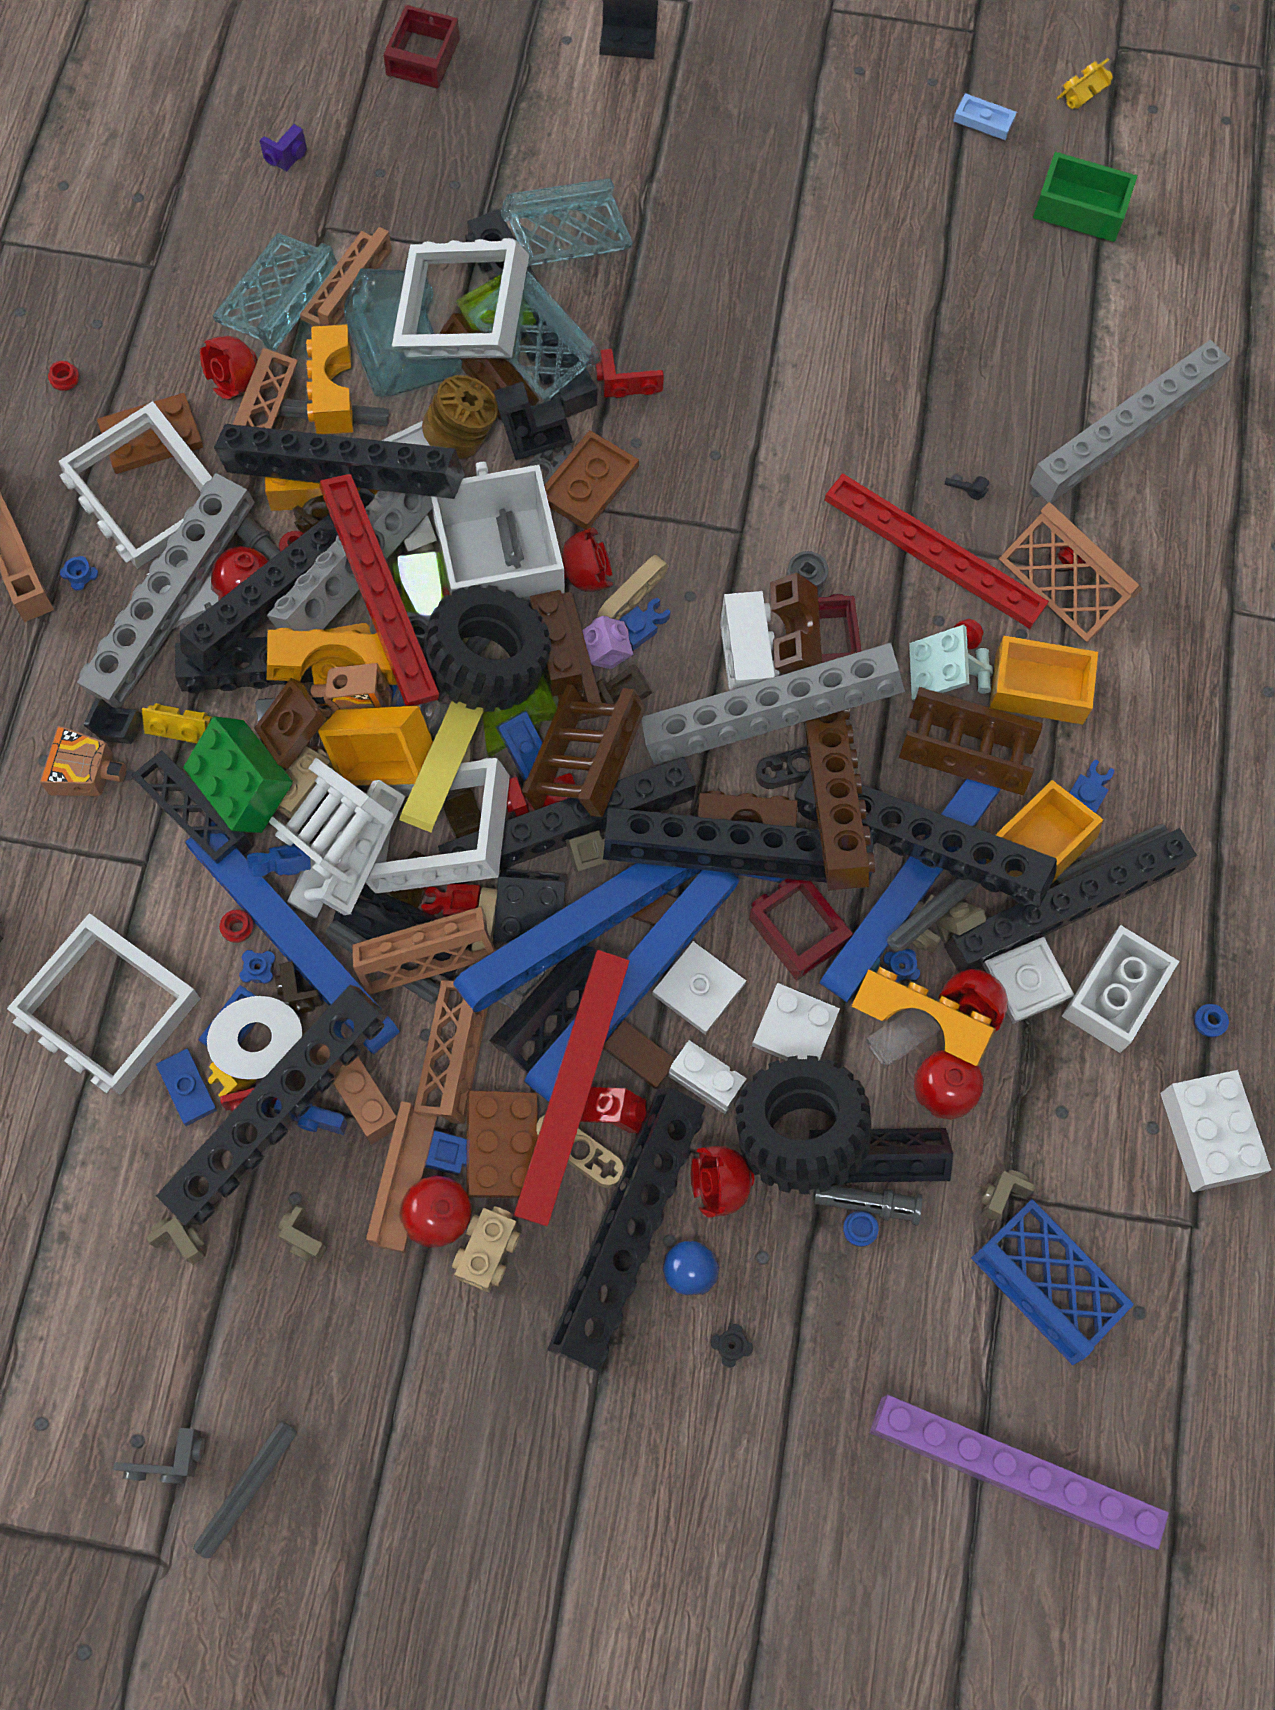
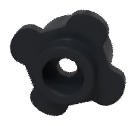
M738 1324L729 1325L727 1331L721 1335H714L711 1339V1347L719 1352L722 1357V1364L728 1368L734 1367L738 1359L743 1356L748 1357L753 1352L752 1343L746 1340L742 1334V1327ZM730 1342L735 1343L734 1349L729 1348Z

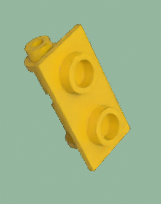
M1109 58L1099 65L1096 61L1091 63L1081 71L1084 76L1080 79L1075 75L1062 85L1065 91L1056 97L1057 100L1065 95L1068 107L1077 109L1091 99L1093 94L1095 96L1105 87H1108L1111 84L1113 75L1103 65L1109 61Z
M155 703L154 706L149 705L148 708H142L145 734L198 743L213 717L208 716L207 712L201 713L185 710L183 715H179V708L164 706L160 703Z

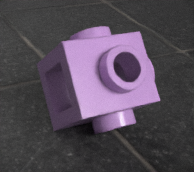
M601 616L594 619L592 624L582 630L591 665L613 669L633 655L628 637V629L623 621L612 619L608 616Z

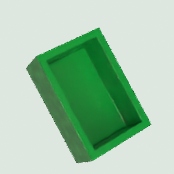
M1055 151L1033 218L1115 242L1124 221L1138 175Z
M213 716L183 766L184 770L231 831L262 833L293 784L291 778L276 763L271 753L246 722L239 719Z

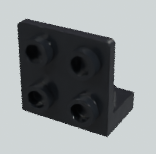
M603 0L599 55L654 60L658 0Z
M502 868L498 876L494 940L496 942L509 943L562 910L567 886V874Z

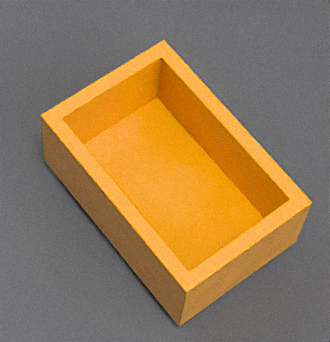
M1003 636L995 655L989 708L1083 725L1093 709L1098 652Z
M419 706L337 709L318 730L335 772L354 786L371 785L374 780H381L387 785L415 784L433 744Z
M1051 780L996 836L1056 858L1057 870L1054 882L1098 838L1104 819ZM986 859L987 864L991 862V860ZM1016 870L1010 871L1008 873V875L1013 877H1017L1023 874L1022 872Z

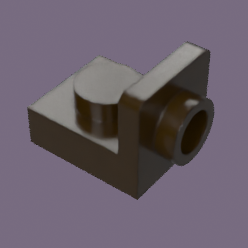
M323 495L318 496L305 509H302L299 505L293 508L296 519L294 522L295 526L302 533L307 532L330 514Z

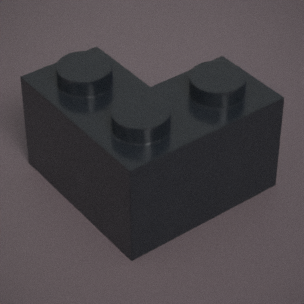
M523 382L494 391L515 460L573 443L560 398L530 406Z

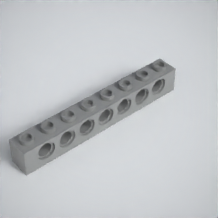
M1210 339L1038 463L1029 484L1047 502L1052 503L1217 383L1231 359Z
M379 490L373 501L365 508L385 560L432 509L430 496ZM338 535L336 541L327 551L321 553L316 558L315 564L296 580L292 589L285 596L278 599L275 607L268 613L267 616L276 629L289 628L293 631L323 630L359 590Z
M217 473L214 474L210 481L203 485L200 497L194 506H191L186 511L183 523L177 532L170 535L161 556L152 562L149 574L143 583L139 584L133 591L132 600L126 609L117 615L115 625L108 636H105L99 642L97 653L91 662L82 668L77 683L87 693L105 700L114 708H121L212 569L216 559L221 555L255 502L247 489ZM222 508L218 514L210 515L213 510ZM205 534L201 540L193 541L197 535ZM188 559L184 566L176 567L180 561ZM170 585L167 592L159 594L164 586ZM153 611L150 618L142 620L144 614ZM136 637L132 645L125 646L128 639ZM118 663V667L114 672L107 673L111 665Z
M888 643L642 717L641 721L646 747L654 765H658L903 693L905 690L892 645Z

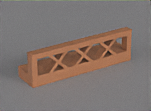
M378 227L373 236L363 231L359 233L301 312L300 317L302 321L313 326H331L340 323L392 251L389 231ZM364 243H366L365 247H364V248L362 249V251L359 253L358 251H359V249L361 248V246H362ZM349 267L346 273L344 274L343 271L345 270V268ZM335 287V288L332 290V292L328 295L329 290H330L331 288ZM315 309H318V317L312 315Z
M265 348L262 349L233 425L255 427L252 422L256 413L264 411L268 421L257 427L273 429L296 370L297 359ZM274 362L287 366V372L274 377L272 374ZM273 386L278 394L277 398L264 402L262 397L265 389Z
M482 907L352 945L353 968L364 990L369 995L476 964L496 951L488 934L486 915ZM482 941L485 949L475 952L465 949L468 944ZM441 952L452 954L448 960L439 961L433 959L435 954ZM410 961L420 964L417 969L410 971L400 968L402 964ZM376 971L387 973L385 978L371 982L368 974Z
M442 980L413 1112L419 1115L439 1116L451 1123L464 1124L467 1114V1093L472 1089L488 1007L480 1012H474L463 999L462 1003L451 1010L447 1004L450 990L457 991V989L453 985L454 981ZM453 1020L457 1026L456 1033L447 1042H444L441 1038L442 1028ZM446 1053L450 1059L449 1066L438 1076L434 1071L435 1061ZM439 1086L443 1092L440 1107L426 1106L428 1094Z
M401 1101L366 1237L370 1246L405 1253L409 1238L399 1216L401 1201L407 1190L424 1178L426 1169L424 1165L432 1134L436 1129L438 1116L416 1114L413 1112L412 1103Z

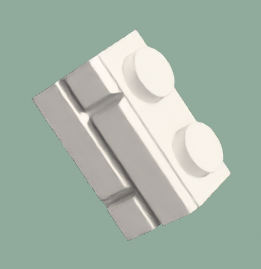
M690 1040L671 1065L668 1076L724 1114L727 1113L740 1094L747 1079L735 1070L731 1072L729 1066Z

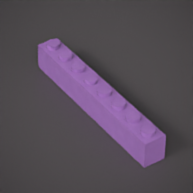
M890 1395L881 1398L869 1433L1146 1550L1159 1549L1169 1512Z

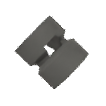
M813 551L797 553L788 564L787 576L796 572L817 586L818 597H822L828 576L826 560L820 554Z

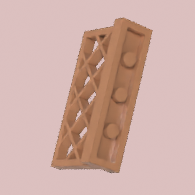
M1048 502L1041 510L1042 513L999 557V560L1033 592L1048 600V606L1088 643L1143 588L1054 505ZM1044 523L1051 529V543L1034 544V532ZM1056 535L1064 542L1056 543ZM1029 539V544L1023 545ZM1070 547L1074 551V564L1056 565V548ZM1051 548V565L1034 566V549ZM1029 549V566L1016 567L1009 560L1017 550ZM1078 555H1079L1086 563L1078 564ZM1074 568V586L1056 587V569ZM1078 568H1093L1096 571V585L1078 586ZM1051 570V587L1038 588L1034 584V571ZM1021 571H1029V578ZM1101 577L1105 579L1109 584L1101 585ZM1114 588L1122 595L1114 606L1101 607V589ZM1096 589V607L1078 608V590ZM1074 590V608H1060L1056 605V591ZM1051 591V599L1044 592ZM1096 611V624L1086 633L1078 625V612ZM1101 611H1108V612L1101 618ZM1067 612H1074V621L1066 614Z

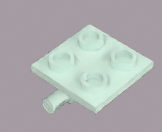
M961 625L909 643L913 701H915L919 687L944 693L969 685V674L977 677L979 693L986 694L991 692L990 676L993 674V667L989 665V650L986 648L977 649L975 652L976 658L968 654L966 626Z

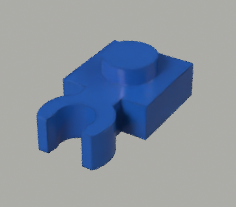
M659 598L652 599L648 603L646 611L643 612L637 606L619 619L625 623L628 629V637L633 651L657 634L655 624H664L670 618L671 611L669 609L661 614L654 611L660 606Z
M1094 760L1089 766L1087 777L1080 774L1069 792L1095 813L1109 791L1103 785L1107 784L1114 774V769L1112 768L1108 770L1106 775L1098 774L1096 772L1098 760Z
M295 844L292 846L284 845L269 848V853L267 854L251 853L247 855L248 868H252L253 877L264 876L272 871H276L278 875H295L300 871L311 869L310 857Z
M434 1131L424 1167L459 1175L462 1166L467 1169V1139Z

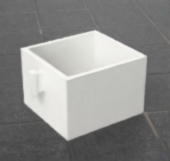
M484 461L476 463L477 476L463 478L455 499L430 496L436 535L450 595L452 591L460 588L468 590V587L472 585H480L481 588H487L488 585L497 586V590L503 592L507 589L514 592V596L521 600L523 597L529 603L530 596L557 590H561V594L565 593L564 566L539 465L488 474L487 463ZM503 508L506 512L512 511L516 521L524 560L520 561L521 567L515 569L514 565L508 567L504 559L496 517L500 516L499 510Z

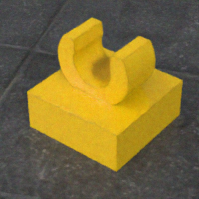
M214 1062L209 1066L213 1072L208 1079L209 1084L221 1082L224 1086V1089L218 1094L219 1097L249 1089L257 1081V1079H240L230 1076L221 1071Z

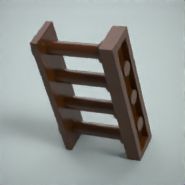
M567 684L530 774L524 782L522 794L535 810L543 807L548 795L577 798L591 816L603 817L646 710V706L636 691L623 688L615 704L584 702L575 687ZM581 714L611 716L604 731L576 728ZM570 741L600 743L593 758L564 755ZM558 768L589 771L585 782L581 786L553 783Z
M919 687L909 717L919 721L917 732L907 731L899 758L1024 796L1034 773V768L1023 765L1025 753L1032 755L1041 734L1043 723ZM931 725L950 730L948 741L945 742L929 737ZM963 734L981 739L979 752L960 746ZM993 744L1011 748L1010 761L991 756Z

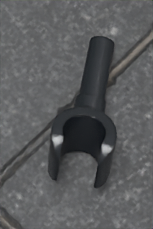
M982 476L976 477L973 483L946 478L945 485L967 491L974 500L982 499L989 490L987 488L989 480Z

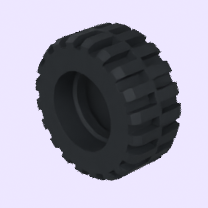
M472 585L468 587V590L460 588L452 591L451 595L444 596L439 601L438 606L434 607L422 642V652L433 680H435L437 689L442 694L446 692L449 695V700L456 704L462 702L466 704V708L475 710L476 707L483 708L484 712H493L498 707L501 711L513 707V704L520 705L526 701L528 696L532 695L536 690L550 657L551 640L548 637L550 633L545 622L541 623L542 616L536 609L532 610L530 608L531 604L523 597L520 600L514 596V592L507 589L505 592L497 590V586L488 585L487 588H481L480 585ZM479 636L492 640L504 648L510 658L493 660L481 657L472 652L461 639Z
M797 1055L787 1057L788 1061L782 1063L779 1060L768 1064L769 1069L766 1071L760 1069L752 1076L753 1083L748 1081L741 1090L742 1096L737 1099V1116L735 1119L739 1145L743 1158L747 1160L749 1169L755 1175L760 1174L761 1181L765 1184L773 1186L776 1183L780 1191L790 1193L791 1189L799 1190V1194H810V1190L819 1189L821 1193L831 1190L830 1185L836 1183L838 1186L849 1180V1172L852 1174L858 1172L862 1167V1160L867 1158L870 1150V1141L872 1140L870 1104L868 1097L865 1096L864 1087L860 1081L854 1080L852 1072L844 1067L839 1070L838 1063L829 1059L822 1062L819 1061L817 1056L807 1055V1059H798ZM798 1109L818 1110L835 1120L834 1125L826 1133L809 1140L789 1139L778 1134L772 1128L783 1115Z

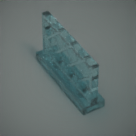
M611 178L507 194L500 211L504 222H510L518 243L529 254L528 266L630 249L633 244L612 193L615 187ZM607 205L611 215L608 219L594 210L595 207ZM578 210L587 215V218L583 223L569 215V212ZM552 214L562 221L557 227L544 220V215ZM526 218L535 223L533 231L521 226L519 219ZM590 218L605 226L602 233L587 225ZM564 222L580 230L577 237L561 229ZM539 226L554 234L551 242L535 234ZM609 228L618 233L621 240L614 241L605 236L607 229ZM582 232L598 240L597 244L588 245L579 240ZM558 236L572 244L571 249L563 250L553 244L556 237ZM533 241L547 250L543 254L533 255L529 245L530 242Z
M277 233L213 314L215 322L263 341L266 348L275 351L299 320L303 309L336 266L337 261L331 246L321 243L317 248ZM281 245L291 249L289 252L275 256V252ZM307 255L311 256L306 263L298 264L297 258ZM290 260L294 261L295 266L282 270L278 269L277 264ZM274 266L275 272L259 276L262 269ZM296 275L291 283L282 285L281 279ZM273 281L278 282L279 287L265 291L262 290L261 285ZM258 288L259 293L243 297V293L247 289ZM280 296L275 304L266 306L265 300ZM261 301L262 308L246 312L245 306ZM241 307L242 314L233 317L226 316L230 310ZM264 317L257 327L249 325L250 320Z
M527 270L516 329V345L513 347L515 357L512 355V358L506 359L543 401L546 402L588 365L592 367L601 360L597 346ZM500 287L468 313L469 318L483 333H492L490 330H493L494 324L483 323L479 316L486 310H496ZM525 300H526L530 305H524ZM524 311L537 312L539 314V324L522 325ZM544 321H545L549 326H543ZM522 332H538L537 346L521 345ZM543 332L556 333L559 336L558 347L541 346ZM563 342H564L568 347H562ZM520 352H536L535 366H522L519 363ZM541 353H557L556 367H540ZM562 353L575 354L580 360L572 368L561 367ZM539 373L555 374L554 383L544 391L538 384Z

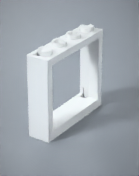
M510 238L491 242L478 239L475 242L466 243L452 240L441 244L427 241L423 242V244L410 245L392 347L406 359L512 358L529 254L516 240ZM505 261L492 333L416 335L428 264Z
M153 401L59 460L63 472L59 476L69 490L76 489L81 496L78 498V501L88 514L94 512L100 520L97 522V525L107 539L111 536L118 543V546L115 548L126 563L131 560L137 569L165 550L168 538L172 533L177 532L183 523V519L136 549L78 474L152 428L201 491L203 485L212 479L211 475ZM222 508L213 510L210 515L218 514Z
M484 758L479 761L461 763L450 790L485 785L477 850L386 862L390 829L366 880L367 885L375 894L498 878L510 775L498 758ZM414 784L389 786L408 797Z
M89 913L7 1009L16 1017L12 1023L26 1034L34 1030L42 1036L38 1042L53 1054L59 1049L68 1056L64 1062L81 1074L86 1069L94 1075L90 1081L102 1091L108 1093L112 1089L121 1095L197 1004L200 997L192 987ZM96 940L177 998L114 1076L32 1015Z

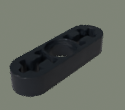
M807 747L768 756L760 760L755 774L758 784L766 789H775L804 781L810 768L805 772H799L793 768L792 762L797 758H803L809 762ZM785 762L786 769L782 770L783 763ZM767 767H770L772 771H777L775 778L765 774Z

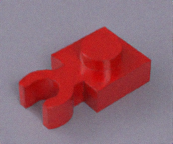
M448 884L447 891L440 892L436 887H428L424 893L427 897H435L436 899L432 904H422L421 908L430 915L438 914L443 910L444 917L475 909L479 906L482 888L480 885Z

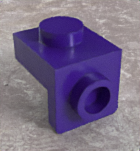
M295 124L290 127L277 143L265 136L260 139L263 157L266 162L286 172L298 159L303 157L307 150L303 129Z

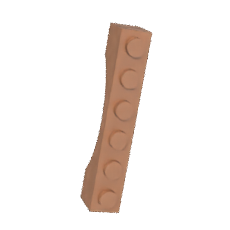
M0 490V573L14 606L23 621L27 622L53 611L54 608Z

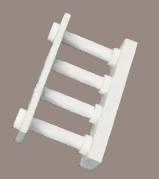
M315 758L308 769L318 775L315 779L317 784L286 825L274 817L270 819L269 823L278 830L275 834L276 837L289 846H292L294 843L316 862L312 868L328 879L335 875L345 882L348 875L336 866L337 862L367 821L371 823L376 818L386 825L394 814ZM328 791L329 794L298 835L297 832ZM341 801L342 805L333 815L331 820L322 830V832L314 841V843L310 845L309 843L312 841L314 836L317 834V832L320 830V828L323 826L328 817L331 815V813L334 811V809ZM356 812L325 856L322 855L351 814Z
M381 780L372 781L367 795L394 815L386 825L376 818L371 823L367 821L336 864L340 870L348 875L345 882L335 875H332L330 879L324 877L312 868L316 862L310 858L311 869L301 872L287 903L313 918H317L323 903L343 915H350L406 796ZM341 801L339 802V804L337 805V807L334 809V811L331 813V815H330V816L328 817V819L326 820V822H325V824H324L322 830L325 828V826H326V825L328 824V822L331 820V818L333 817V815L336 813V811H337V810L339 809V807L342 805V802H341ZM356 812L351 814L322 855L325 856Z

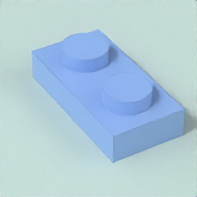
M965 93L953 121L1005 140L1017 112Z

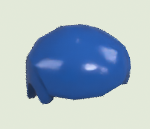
M684 1241L677 1243L665 1255L662 1270L666 1282L677 1293L682 1295H703L717 1282L720 1266L716 1255L704 1244L696 1241Z

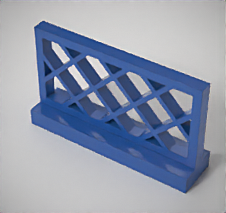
M1033 1199L971 1257L1072 1366L1085 1359L1095 1349L1094 1346L1134 1305ZM1028 1212L1040 1222V1233L1024 1232L1023 1217ZM1015 1225L1017 1226V1231H1010ZM1003 1237L1017 1238L1018 1256L1007 1255L997 1243ZM1025 1239L1041 1240L1042 1258L1025 1256ZM1048 1241L1059 1242L1065 1248L1066 1260L1049 1258ZM1026 1263L1043 1265L1044 1283L1033 1282L1027 1276ZM1050 1265L1066 1267L1068 1285L1051 1283ZM1074 1267L1084 1268L1091 1275V1286L1075 1285ZM1052 1290L1068 1291L1069 1310L1057 1308L1052 1302ZM1076 1292L1092 1293L1093 1311L1077 1310ZM1100 1294L1111 1295L1120 1305L1115 1313L1101 1312ZM1077 1317L1094 1318L1095 1334L1089 1340L1078 1330ZM1102 1319H1108V1320L1102 1325Z

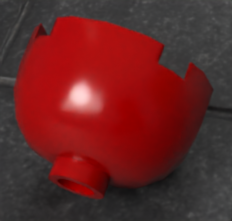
M218 336L204 341L203 343L206 346L200 348V362L206 379H213L214 383L218 386V388H213L214 392L223 399H231L246 392L258 361L255 352L242 340L233 336Z
M594 527L572 535L564 543L561 553L564 579L568 578L574 587L585 592L600 591L613 585V582L607 581V576L613 575L610 560L604 543H597L594 538L595 535L599 534Z
M237 546L229 548L219 555L213 564L210 585L212 592L214 590L215 594L219 596L218 600H220L269 562V560L260 551L251 547Z
M974 969L964 970L955 974L944 985L938 998L940 999L941 996H944L959 1003L958 1011L971 1016L972 1011H976L991 1018L992 1020L989 1025L996 1028L995 1032L1000 1029L1009 1005L1006 989L1001 982L987 972Z
M945 1050L934 1052L923 1060L915 1074L913 1088L917 1101L921 1106L924 1105L937 1118L952 1120L964 1117L976 1107L983 1094L984 1078L979 1066H975Z
M711 1146L698 1148L696 1152L700 1153L699 1158L692 1159L690 1174L694 1198H698L701 1195L704 1207L698 1208L707 1218L735 1213L743 1207L749 1198L751 1187L754 1185V1174L749 1169L743 1156L730 1147Z
M430 1176L420 1179L407 1190L401 1201L399 1216L411 1240L423 1247L439 1248L452 1244L464 1234L471 1220L472 1206L468 1193L460 1183L449 1177Z

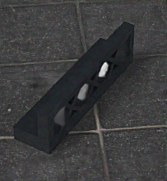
M162 750L131 775L147 794L216 864L236 848L242 855L253 848L244 832L230 830L198 786ZM158 768L164 776L163 784H148L144 778ZM156 791H162V795L160 796ZM179 791L184 796V805H169L167 803L168 792ZM177 812H183L182 817ZM189 812H200L205 817V826H190L188 824ZM198 834H204L203 839ZM210 834H224L229 839L216 852L209 846Z
M364 884L360 895L370 900L358 898L350 915H343L335 911L333 921L342 923L363 938L370 940L439 918L385 893L375 894L368 885ZM386 910H393L399 914H392ZM441 952L435 954L433 959L439 961L448 960L452 954ZM457 969L439 975L451 980L456 974Z
M585 945L561 960L489 1040L496 1049L508 1054L525 1073H529L575 1019L588 979V972L591 969L597 951L594 947ZM579 990L578 1003L573 1008H566V997L571 991ZM557 1015L556 1028L551 1033L543 1034L544 1021L549 1016ZM535 1040L534 1053L526 1061L518 1051L527 1041Z
M871 1129L872 1140L870 1141L871 1145L868 1156L862 1160V1167L856 1174L848 1173L849 1180L845 1183L951 1181L953 1150L947 1129ZM809 1130V1139L819 1137L828 1130ZM940 1140L941 1145H928L924 1141ZM900 1141L905 1145L895 1146L889 1142Z

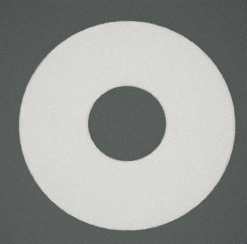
M266 996L247 997L228 1005L216 1016L208 1032L207 1048L214 1064L224 1073L240 1079L264 1078L302 1037V1027L297 1014L284 1002ZM254 1022L267 1025L271 1030L272 1038L266 1048L258 1052H248L239 1046L238 1034L244 1026Z

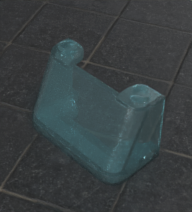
M360 268L346 298L344 316L374 395L377 397H391L438 383L446 378L457 375L462 366L461 358L406 359L404 352H398L392 347L405 271ZM427 277L416 335L434 334L425 311L433 298V288L429 284Z

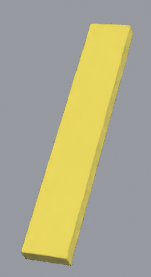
M451 701L402 810L400 821L432 832L484 712L483 708L476 707L475 710L466 708V704L462 702L456 704Z

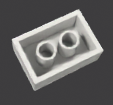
M762 591L724 594L720 628L729 691L779 676V671L774 667L771 650H774V632L768 631L767 622L771 621L770 604L764 603Z
M1120 925L1105 944L1062 1017L1121 1053L1134 1039L1180 961Z
M1238 1070L1174 1083L1160 1093L1192 1193L1256 1179L1271 1171Z

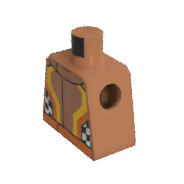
M378 663L331 668L327 674V684H316L311 687V697L315 703L329 704L333 712L337 709L391 707L393 692Z
M58 726L40 783L49 795L100 796L103 793L106 780L123 782L126 775V764L112 761L113 753L104 741Z

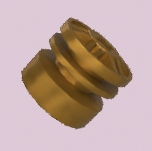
M454 375L446 378L439 385L432 403L423 417L422 431L424 438L430 446L454 448L459 459L475 455L497 418L498 405L495 395L489 387L475 378L465 375Z

